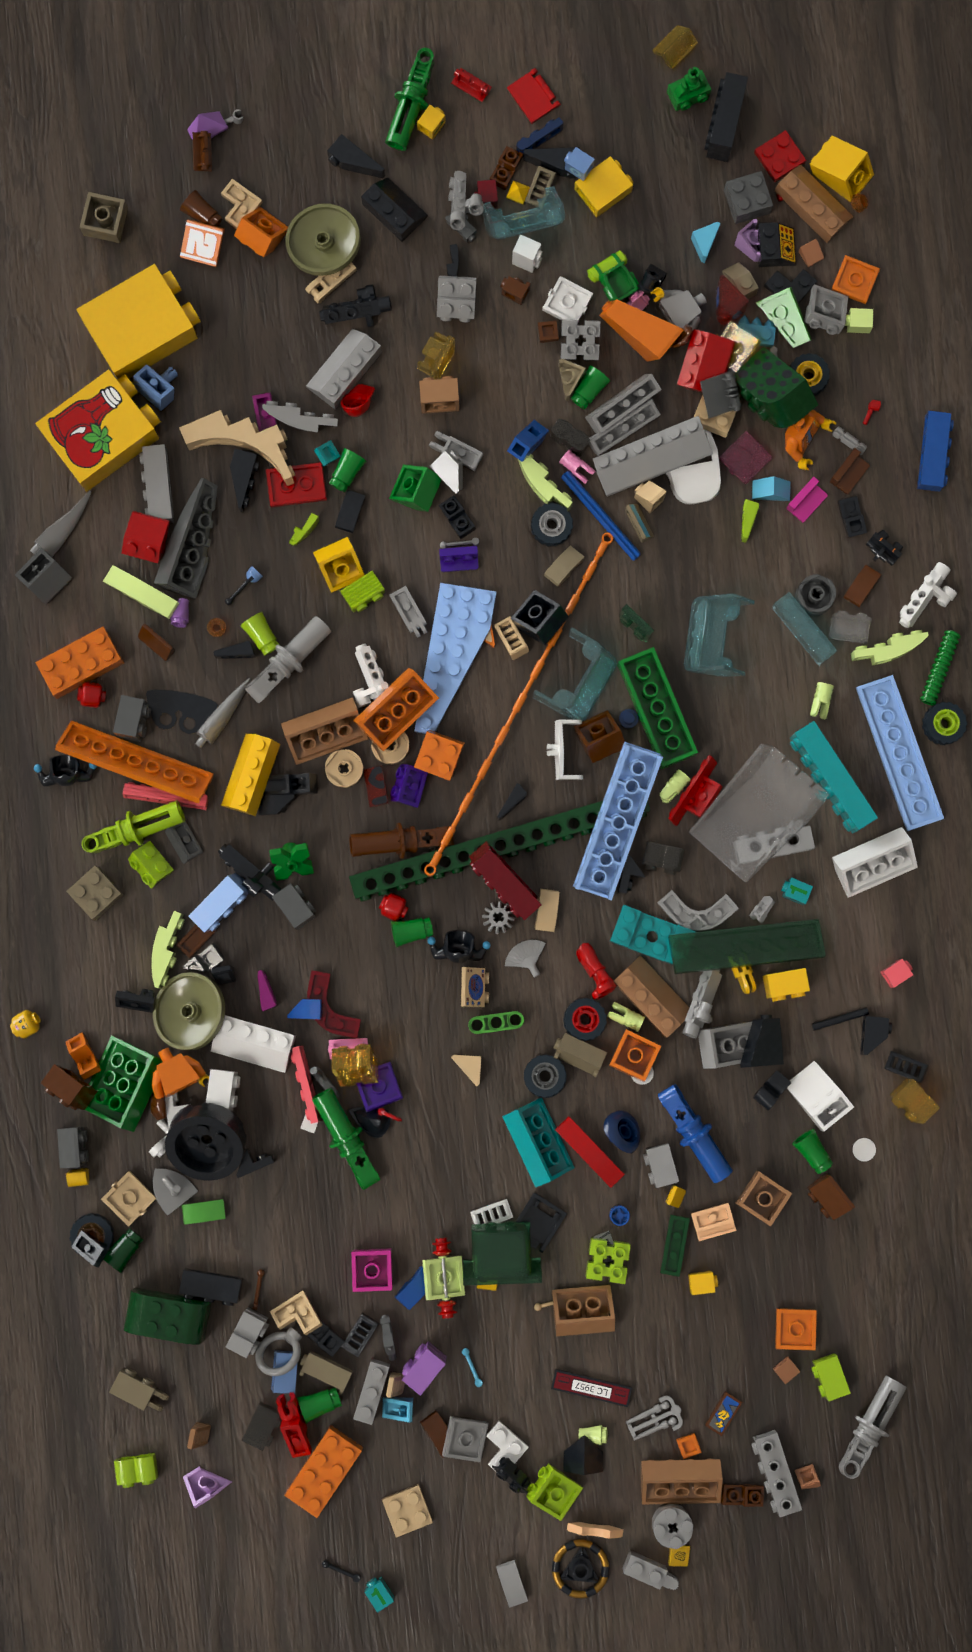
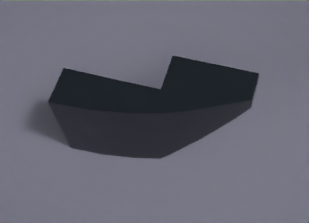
M297 795L262 796L258 808L259 815L285 813L288 805L297 798Z

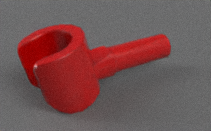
M872 400L869 403L868 411L862 424L867 425L872 412L879 411L881 401Z

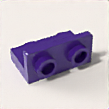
M477 546L439 549L441 572L477 570L479 568Z
M401 764L396 771L397 779L395 785L391 789V801L418 808L428 772L414 768L412 765Z

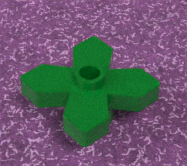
M290 842L284 844L282 848L269 850L271 862L276 864L274 867L276 880L288 879L293 871L302 876L314 873L312 860L307 859L310 856L307 843L296 845Z

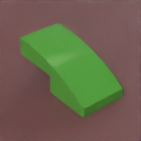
M223 1199L182 1205L184 1224L226 1219Z

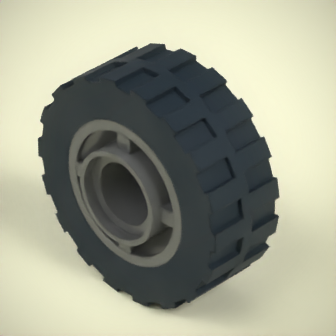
M539 1055L533 1058L524 1070L526 1087L532 1094L538 1097H553L561 1092L566 1084L567 1075L565 1067L559 1059L553 1058L554 1056ZM543 1071H548L551 1074V1078L547 1082L540 1080V1073Z

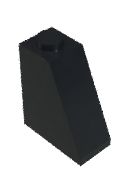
M760 1015L761 1019L753 1020L741 1059V1068L784 1065L780 1018H772V1015Z

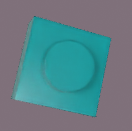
M331 440L314 450L323 466L341 457Z

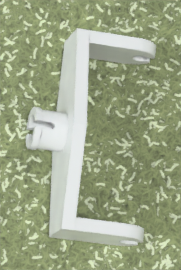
M582 720L555 721V744H547V749H551L547 751V756H555L556 780L583 779V775H563L564 743L562 725H580Z

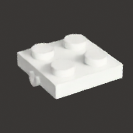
M560 276L554 288L550 289L549 297L542 311L560 320H577L579 322L581 316L588 309L587 306L593 293Z

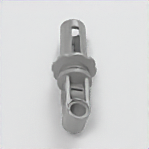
M314 616L285 647L278 644L275 646L277 655L269 659L270 664L246 686L245 690L257 703H260L284 677L289 678L294 670L300 673L303 671L301 662L331 633L330 628L320 618ZM273 673V680H268L270 677L268 674Z
M885 1376L863 1418L857 1415L855 1417L859 1422V1426L856 1430L854 1429L853 1434L855 1436L849 1443L846 1453L839 1464L840 1472L847 1478L854 1479L858 1477L864 1464L869 1459L872 1449L878 1447V1441L881 1436L889 1437V1434L884 1432V1430H886L885 1428L907 1388L889 1376ZM890 1391H892L891 1394H890V1396H889V1398L887 1399V1401H886V1403H885V1405H884V1407H883L881 1413L879 1414V1416H878L876 1422L874 1423V1421H875V1419H876V1417H877V1415H878V1413H879L881 1407L883 1406V1404H884V1402H885V1400H886L888 1394L890 1393ZM849 1463H853L854 1470L851 1473H846V1466Z

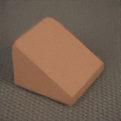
M817 239L801 246L799 249V254L807 267L824 259Z
M788 1356L773 1368L785 1384L800 1373Z

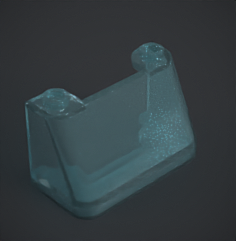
M555 187L545 188L544 197L537 199L538 208L503 216L501 208L494 209L491 202L484 203L483 217L488 236L492 239H505L561 224L564 221L565 212Z

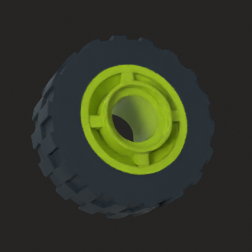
M941 702L932 706L922 719V729H924L925 736L935 744H952L958 741L963 736V733L966 732V715H964L963 710L958 705H954L952 702ZM942 719H945L948 722L947 728H944L941 725Z

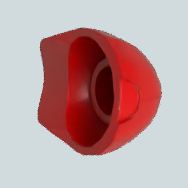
M358 384L343 397L341 407L351 417L361 416L370 407V399L375 391V387Z

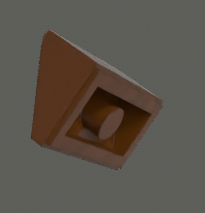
M142 625L138 638L163 660L167 661L175 652V649L148 625Z

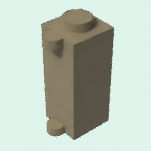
M564 1033L562 1039L558 1038L553 1047L556 1049L553 1058H558L592 1074L594 1077L597 1076L607 1052L567 1033Z
M310 1351L308 1355L304 1354L300 1365L303 1367L299 1375L303 1377L304 1373L313 1376L340 1389L338 1394L342 1395L353 1370L314 1351Z

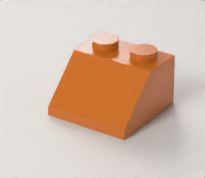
M259 207L241 218L234 236L242 244L253 249L256 254L265 257L273 252L284 238L288 226Z

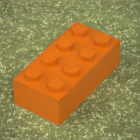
M101 627L35 663L52 695L59 699L82 686L84 682H90L124 664V661L108 631Z
M408 668L353 721L379 749L385 751L439 697L414 670Z
M330 1425L284 1496L318 1518L362 1452L363 1447Z

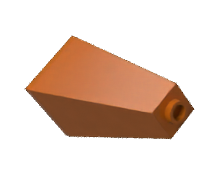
M619 300L607 301L601 308L603 311L599 315L647 362L661 359L684 331L674 324Z

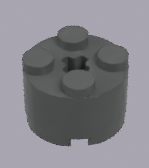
M818 574L810 575L801 582L796 590V605L806 616H820L826 613L833 605L836 597V588L830 579ZM813 592H814L815 595H817V594L819 595V597H818L817 599H816V597H813V596H812Z

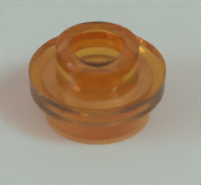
M859 193L854 194L851 200L852 208L858 213L863 212L868 206L866 196Z
M213 618L207 624V631L213 637H220L226 631V624L220 618ZM215 625L220 626L218 631H214L213 628Z

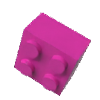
M392 1248L352 1250L353 1292L390 1291L393 1289Z

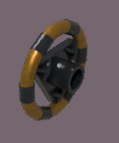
M584 1539L572 1540L565 1543L554 1556L552 1561L553 1579L558 1588L566 1595L574 1598H589L597 1594L607 1582L609 1577L607 1556L601 1547L594 1542ZM580 1547L560 1576V1561L567 1551ZM584 1547L589 1548L600 1558L602 1568L599 1580ZM562 1579L597 1584L585 1591H577L566 1585Z

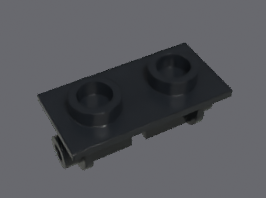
M502 1457L499 1461V1466L492 1465V1468L497 1472L496 1476L506 1481L513 1492L528 1494V1491L524 1488H527L531 1483L529 1477L520 1469L514 1474L517 1466L509 1458Z

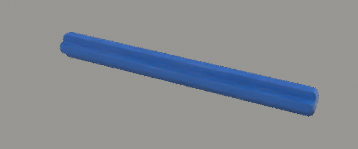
M570 471L565 472L561 477L562 480L607 532L611 533L614 540L633 561L636 560L641 554L639 550Z

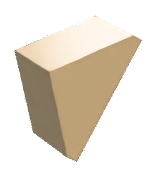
M453 1055L451 1058L478 1086L480 1084L481 1056Z

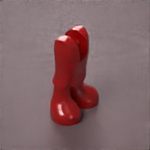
M589 943L581 944L576 951V956L589 977H593L597 987L592 992V998L596 1001L614 991L617 985L605 971L606 967L600 963L593 947Z

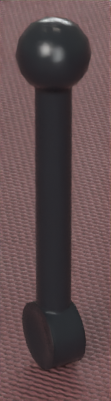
M328 1560L322 1562L324 1568H330L351 1577L354 1582L360 1581L361 1577L359 1574H352L330 1564Z

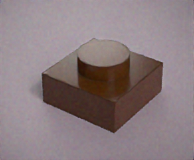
M556 320L538 322L540 343L559 340Z

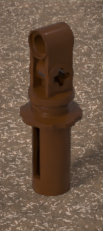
M398 822L392 831L350 834L351 856L358 857L396 852L400 859H404L405 852L411 851L416 853L417 848L441 846V841L449 826L415 830L414 826L402 828L401 823ZM425 833L427 836H430V840H427V844L425 840H422V837L425 836ZM454 835L448 846L454 845Z

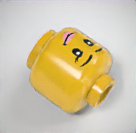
M24 1010L12 1018L10 1028L16 1037L25 1039L39 1030L41 1020L37 1013Z

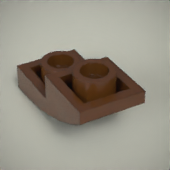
M506 146L489 180H496V186L506 190L523 154Z
M865 565L843 598L860 608L882 574Z
M434 1411L420 1421V1424L428 1438L433 1442L439 1455L444 1458L442 1452L447 1426L438 1412Z
M722 1484V1505L763 1507L764 1486Z

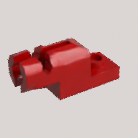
M290 1392L289 1396L291 1399L288 1402L284 1394L279 1395L276 1403L282 1420L280 1429L292 1458L311 1455L312 1448L306 1435L307 1424L305 1423L294 1392Z

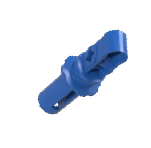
M676 1084L658 1093L660 1102L678 1126L676 1128L677 1132L683 1136L680 1145L683 1147L690 1146L713 1183L720 1182L733 1172V1169L708 1133L712 1125L702 1123L700 1115H695ZM678 1110H680V1112H683V1111H684L685 1114H684V1115H683L682 1113L678 1114Z

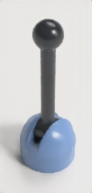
M251 566L246 572L247 580L230 598L225 599V603L231 605L233 599L249 582H258L263 576Z

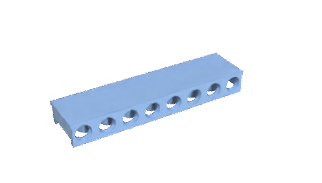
M624 741L573 884L575 889H580L612 901L663 759L660 753Z

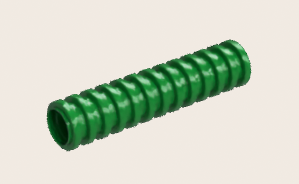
M946 630L944 632L945 636L942 637L941 647L938 648L939 652L936 653L937 658L934 659L935 663L932 664L933 669L930 670L931 674L928 675L929 680L926 681L927 685L924 686L925 691H922L923 696L920 697V700L925 704L936 705L937 703L935 700L939 698L938 694H940V689L943 687L942 683L945 682L944 678L947 676L946 672L949 671L950 661L953 660L952 656L955 655L954 650L957 649L956 645L959 644L958 639L961 638V635L955 631Z

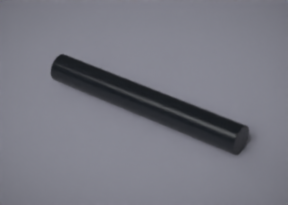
M865 1007L812 1023L811 1026L813 1031L869 1015V1011Z

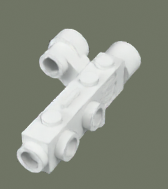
M941 562L936 564L930 574L925 576V581L919 590L916 589L912 593L908 606L904 605L901 609V620L899 623L905 628L914 625L933 596L938 598L936 602L939 605L946 607L957 595V592L949 586L940 587L951 571L945 564Z
M366 643L355 647L356 658L369 687L366 690L360 688L353 691L357 709L371 704V699L375 700L388 688V683L383 680V671L380 667L378 668L376 663V653Z

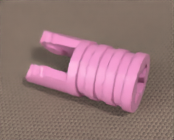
M570 449L559 461L560 464H563L584 484L588 480L578 471L580 467H583L589 474L593 475L595 473L593 468L577 457Z

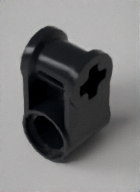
M650 264L638 288L644 293L651 294L655 288L662 285L667 273Z

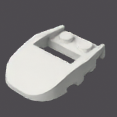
M707 430L704 431L713 452L711 455L712 461L682 466L666 473L674 496L685 504L710 501L720 491L721 475L718 449L711 432Z

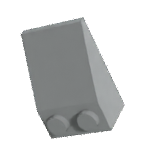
M753 1021L701 1029L698 1033L703 1069L740 1064Z

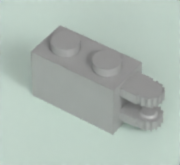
M629 1550L622 1567L624 1574L659 1590L662 1586L673 1590L679 1587V1581L676 1576L668 1572L666 1565Z

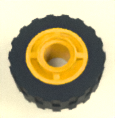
M811 353L802 354L800 357L795 358L790 367L803 377V374L806 372L812 373L813 378L806 380L814 396L819 395L821 391L825 390L830 377L827 362L825 363L822 357L820 358L818 355Z

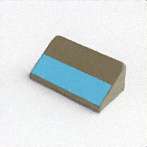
M626 505L625 512L640 541L643 543L652 539L654 534L639 505Z

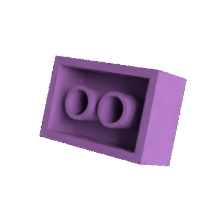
M429 1341L426 1345L422 1343L416 1350L414 1360L409 1359L404 1365L402 1381L421 1396L445 1366L447 1356Z

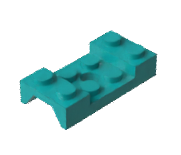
M623 905L609 942L683 968L696 931ZM654 931L657 934L656 942L648 941V932Z

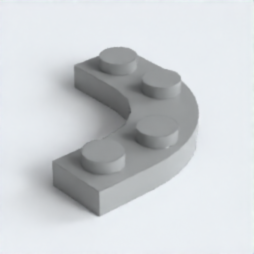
M672 890L657 902L676 924L695 931L714 928L739 909L727 894L713 906L702 911L692 910L687 907Z

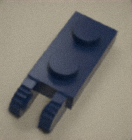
M561 118L548 121L544 128L533 131L529 138H521L516 144L517 151L524 155V149H536L562 132L563 121Z

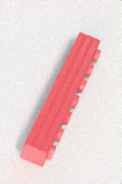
M133 782L125 783L122 793L124 798L168 804L177 800L181 807L206 810L208 804V795L206 794L203 795L198 804L158 788L149 787L145 784L136 785Z

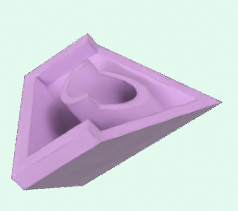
M753 219L738 232L734 245L754 262H758L760 258V252H758L757 245H759L758 230H756L757 219Z
M200 1466L183 1476L194 1508L210 1500L232 1483V1481L202 1469Z

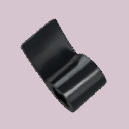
M775 1071L755 1093L753 1099L768 1111L791 1084V1081L779 1071Z

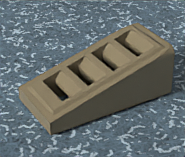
M538 166L525 202L542 209L556 172ZM540 174L549 177V181L540 178ZM537 181L546 184V188L537 185ZM534 188L544 191V194L534 192ZM534 195L541 198V202L531 199V196Z

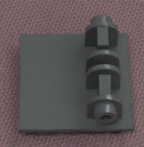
M733 370L700 381L708 418L732 410H741L742 403Z

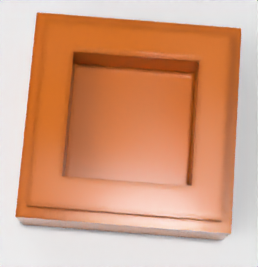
M695 1433L676 1439L683 1459L702 1453Z

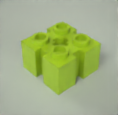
M591 1237L589 1255H593L592 1261H587L586 1279L602 1281V1276L609 1277V1282L625 1284L627 1267L623 1266V1261H629L630 1243L614 1241L613 1245H607L606 1239ZM607 1256H611V1260H613L609 1265L603 1262V1259H607Z

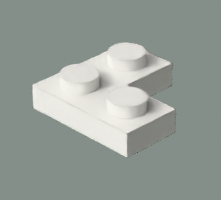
M500 1420L486 1434V1437L500 1448L488 1462L491 1468L492 1465L499 1466V1461L502 1457L509 1458L515 1464L529 1448Z

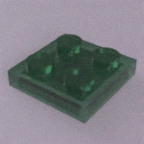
M626 604L620 611V622L626 628L630 627L638 640L647 642L652 637L654 630Z

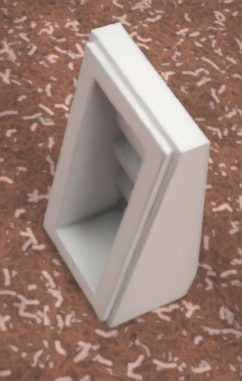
M507 1199L470 1211L476 1231L513 1218ZM500 1205L504 1206L506 1216H502ZM495 1207L499 1218L495 1219L492 1208ZM487 1210L489 1211L492 1220L489 1222L485 1214V1211ZM479 1213H481V1215H482V1218H483V1221H484L483 1224H480V1221H479V1218H478V1215H477V1214H479Z

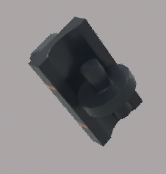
M881 530L879 533L875 532L866 543L871 548L870 551L876 555L872 560L876 562L880 558L883 562H888L892 566L902 555L903 546L898 542H894L893 545L886 540L889 538V535L884 530Z

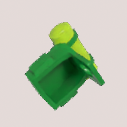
M620 250L612 253L611 256L598 264H594L587 270L588 277L592 282L600 281L604 286L603 291L609 301H620L639 289L637 286L639 283L633 272H629L625 266L627 264V257Z

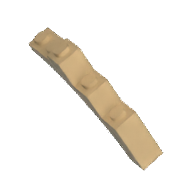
M221 410L179 427L189 451L202 446L216 444L246 448L270 462L281 474L287 486L294 484L292 477L295 476L292 466H287L285 462L288 458L284 448H287L285 441L288 439L284 430H279L277 425L259 432L256 423H251L249 417L231 425L228 416H223Z

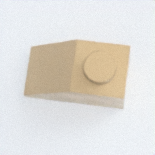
M648 481L646 484L641 483L635 489L634 498L651 513L664 501L666 491L653 482Z

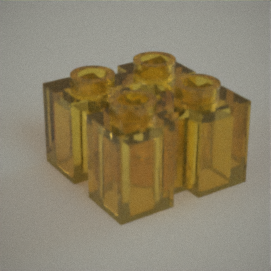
M358 1044L354 1049H349L347 1046L332 1049V1071L335 1077H337L340 1087L354 1086L356 1083L361 1082L363 1084L378 1083V1060L373 1055L370 1044Z
M906 1078L889 1094L892 1097V1103L897 1108L904 1109L906 1112L904 1114L905 1117L912 1123L924 1124L940 1109L914 1079Z

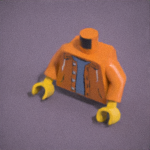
M815 410L809 412L796 424L788 427L785 433V449L798 462V468L802 470H809L807 464L813 465V461L803 458V454L820 425L822 429L832 432L829 428L830 424L836 425L835 421L825 418Z

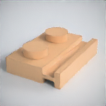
M729 1203L691 1213L698 1241L737 1231Z

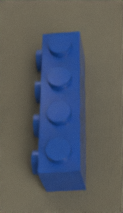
M928 411L925 415L917 489L940 492L943 486L947 484L948 476L945 475V468H948L950 457L947 456V450H950L952 439L949 438V431H952L954 423L951 420V413Z

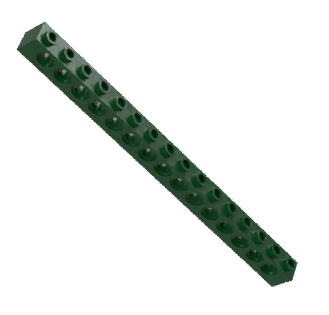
M648 800L641 818L647 817V813L651 811ZM603 801L446 847L442 852L441 859L449 858L451 864L449 867L444 868L440 865L439 861L436 873L431 877L437 880L445 877V873L451 871L453 874L463 872V868L471 866V859L469 857L468 861L461 862L458 859V855L461 852H466L470 856L486 841L501 857L507 855L510 858L519 855L518 851L526 849V852L537 850L538 845L544 844L547 847L556 844L555 840L558 839L567 841L573 839L575 834L581 833V836L590 834L595 823H589L587 816L595 814L598 817ZM570 820H577L579 827L577 829L570 828L568 824ZM558 825L561 828V832L557 835L552 834L550 827ZM533 831H541L543 837L540 840L533 839ZM522 836L524 843L520 846L516 845L513 842L514 837ZM498 841H503L506 844V848L503 851H498L495 848V844ZM438 850L349 876L355 899H360V902L372 899L371 895L374 894L383 896L389 894V890L394 888L400 891L409 888L408 884L411 883L416 885L426 883V879L431 877L427 876L421 870V867L425 863H430L435 852ZM410 868L414 871L412 878L407 879L403 876L405 869ZM388 874H393L395 876V882L392 884H387L385 882V876ZM373 879L377 882L375 889L370 890L366 887L368 880Z

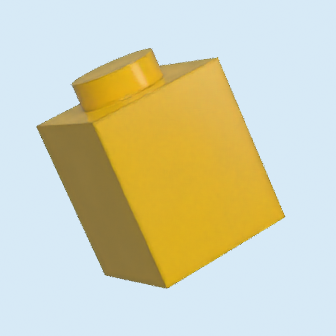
M429 105L417 121V130L433 140L446 122L443 110Z
M712 1271L688 1273L690 1293L692 1295L715 1293V1287H718L717 1275H713Z

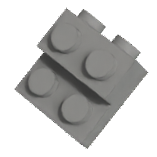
M439 276L437 317H441L442 321H451L452 318H459L461 322H470V319H474L476 278Z
M814 284L811 288L810 301L806 307L804 322L808 323L813 329L822 328L828 334H839L845 326L848 296Z

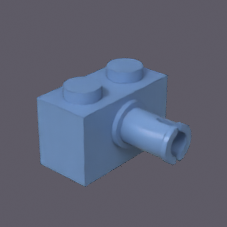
M146 364L133 376V385L141 395L162 411L174 400V387L169 383L178 374L175 369L171 371L173 368L169 367L164 373L159 375Z

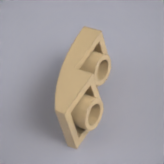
M540 889L539 900L542 905L537 911L535 930L555 931L559 891Z

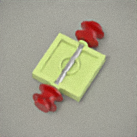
M436 1238L435 1242L432 1243V1245L436 1246V1250L432 1253L438 1256V1258L422 1260L426 1300L442 1299L443 1301L437 1304V1306L441 1307V1312L438 1315H442V1318H453L454 1314L457 1313V1311L453 1310V1306L457 1303L450 1300V1297L465 1295L462 1256H445L452 1252V1250L448 1249V1244L451 1241H447V1238Z

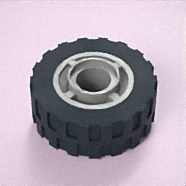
M558 503L544 504L542 507H539L531 520L532 535L542 545L544 544L549 547L561 545L569 538L573 529V519L570 512ZM554 521L557 527L550 529L547 526V522Z

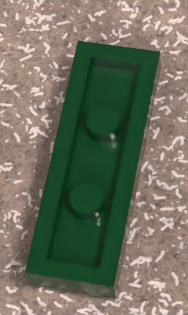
M670 1214L660 1269L661 1274L680 1277L690 1218Z

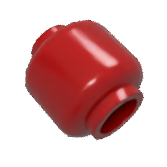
M84 682L82 686L78 687L77 701H80L82 706L98 708L101 702H105L106 691H102L101 684Z
M390 893L388 896L385 895L379 906L381 914L393 921H398L400 917L404 918L409 908L406 907V899L394 893Z

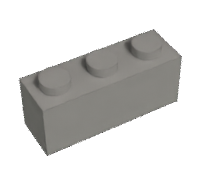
M371 1359L353 1418L354 1420L370 1425L373 1424L389 1371V1363Z

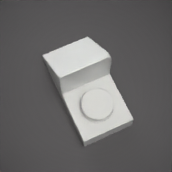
M178 1092L167 1098L165 1097L168 1127H170L171 1121L177 1112L191 1105L176 1106V1102L179 1101Z

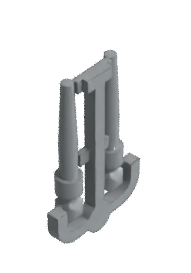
M667 1395L660 1397L659 1401L662 1404H657L653 1408L626 1421L634 1441L658 1430L666 1429L669 1425H672L673 1431L682 1426L681 1408L675 1404L672 1397ZM670 1402L672 1406L671 1410L656 1417L654 1413L657 1414L661 1412L662 1409L669 1408ZM672 1414L677 1416L679 1421L678 1424L675 1425L677 1423V1419L673 1416L670 1417L667 1421H662L661 1424H659L658 1422L659 1420L666 1418ZM651 1415L652 1419L632 1427L631 1423ZM655 1423L654 1427L636 1435V1431Z

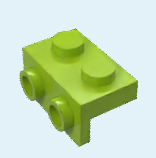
M151 841L133 851L128 858L130 866L140 874L142 881L151 889L174 871Z

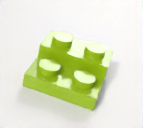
M548 1463L546 1467H542L539 1470V1478L535 1484L531 1483L528 1486L526 1497L532 1504L562 1521L583 1487Z

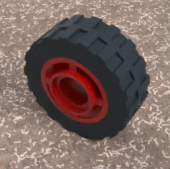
M582 998L577 999L567 1007L564 1012L563 1022L569 1035L582 1041H590L597 1038L604 1031L607 1016L599 1002L593 999ZM586 1014L589 1016L590 1022L588 1025H583L580 1022L581 1015Z

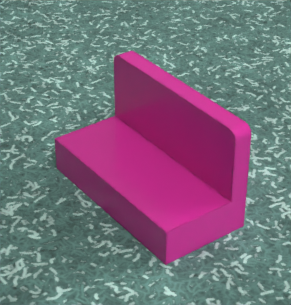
M815 477L805 485L786 508L802 523L808 519L828 496L827 493L817 486L819 481Z

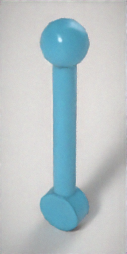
M464 1348L462 1354L466 1357L475 1378V1385L481 1387L483 1382L476 1373L469 1356L470 1351Z

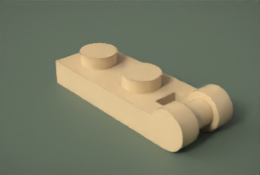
M351 262L337 273L318 276L305 290L308 294H312L314 300L319 304L356 272L357 268ZM321 285L323 290L319 292L317 287Z

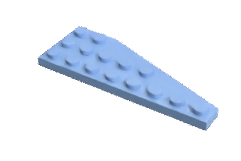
M440 583L423 679L439 699L416 720L415 732L424 734L428 730L436 732L446 710L454 699L458 688L461 686L474 658L490 631L497 595L496 591Z

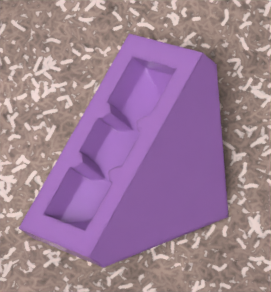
M220 111L198 114L187 130L193 140L192 132L208 131V133H211V138L227 130L228 126Z

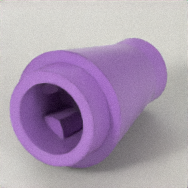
M178 598L177 602L179 604L170 620L173 626L185 628L189 623V600Z

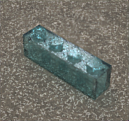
M790 592L774 603L772 609L819 666L837 652L836 648Z

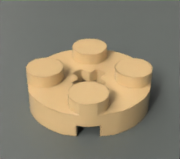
M403 732L394 741L396 745H394L393 750L389 748L382 751L372 742L371 748L376 759L386 765L397 764L404 760L409 752V739L406 733Z
M347 749L338 750L327 758L325 772L328 780L333 785L349 788L361 779L363 764L361 758L355 752ZM341 764H342V765H345V764H348V765H349V766H348V770H349V771H348L347 773H346V772H343V774L340 773L341 768H340L339 766H340Z

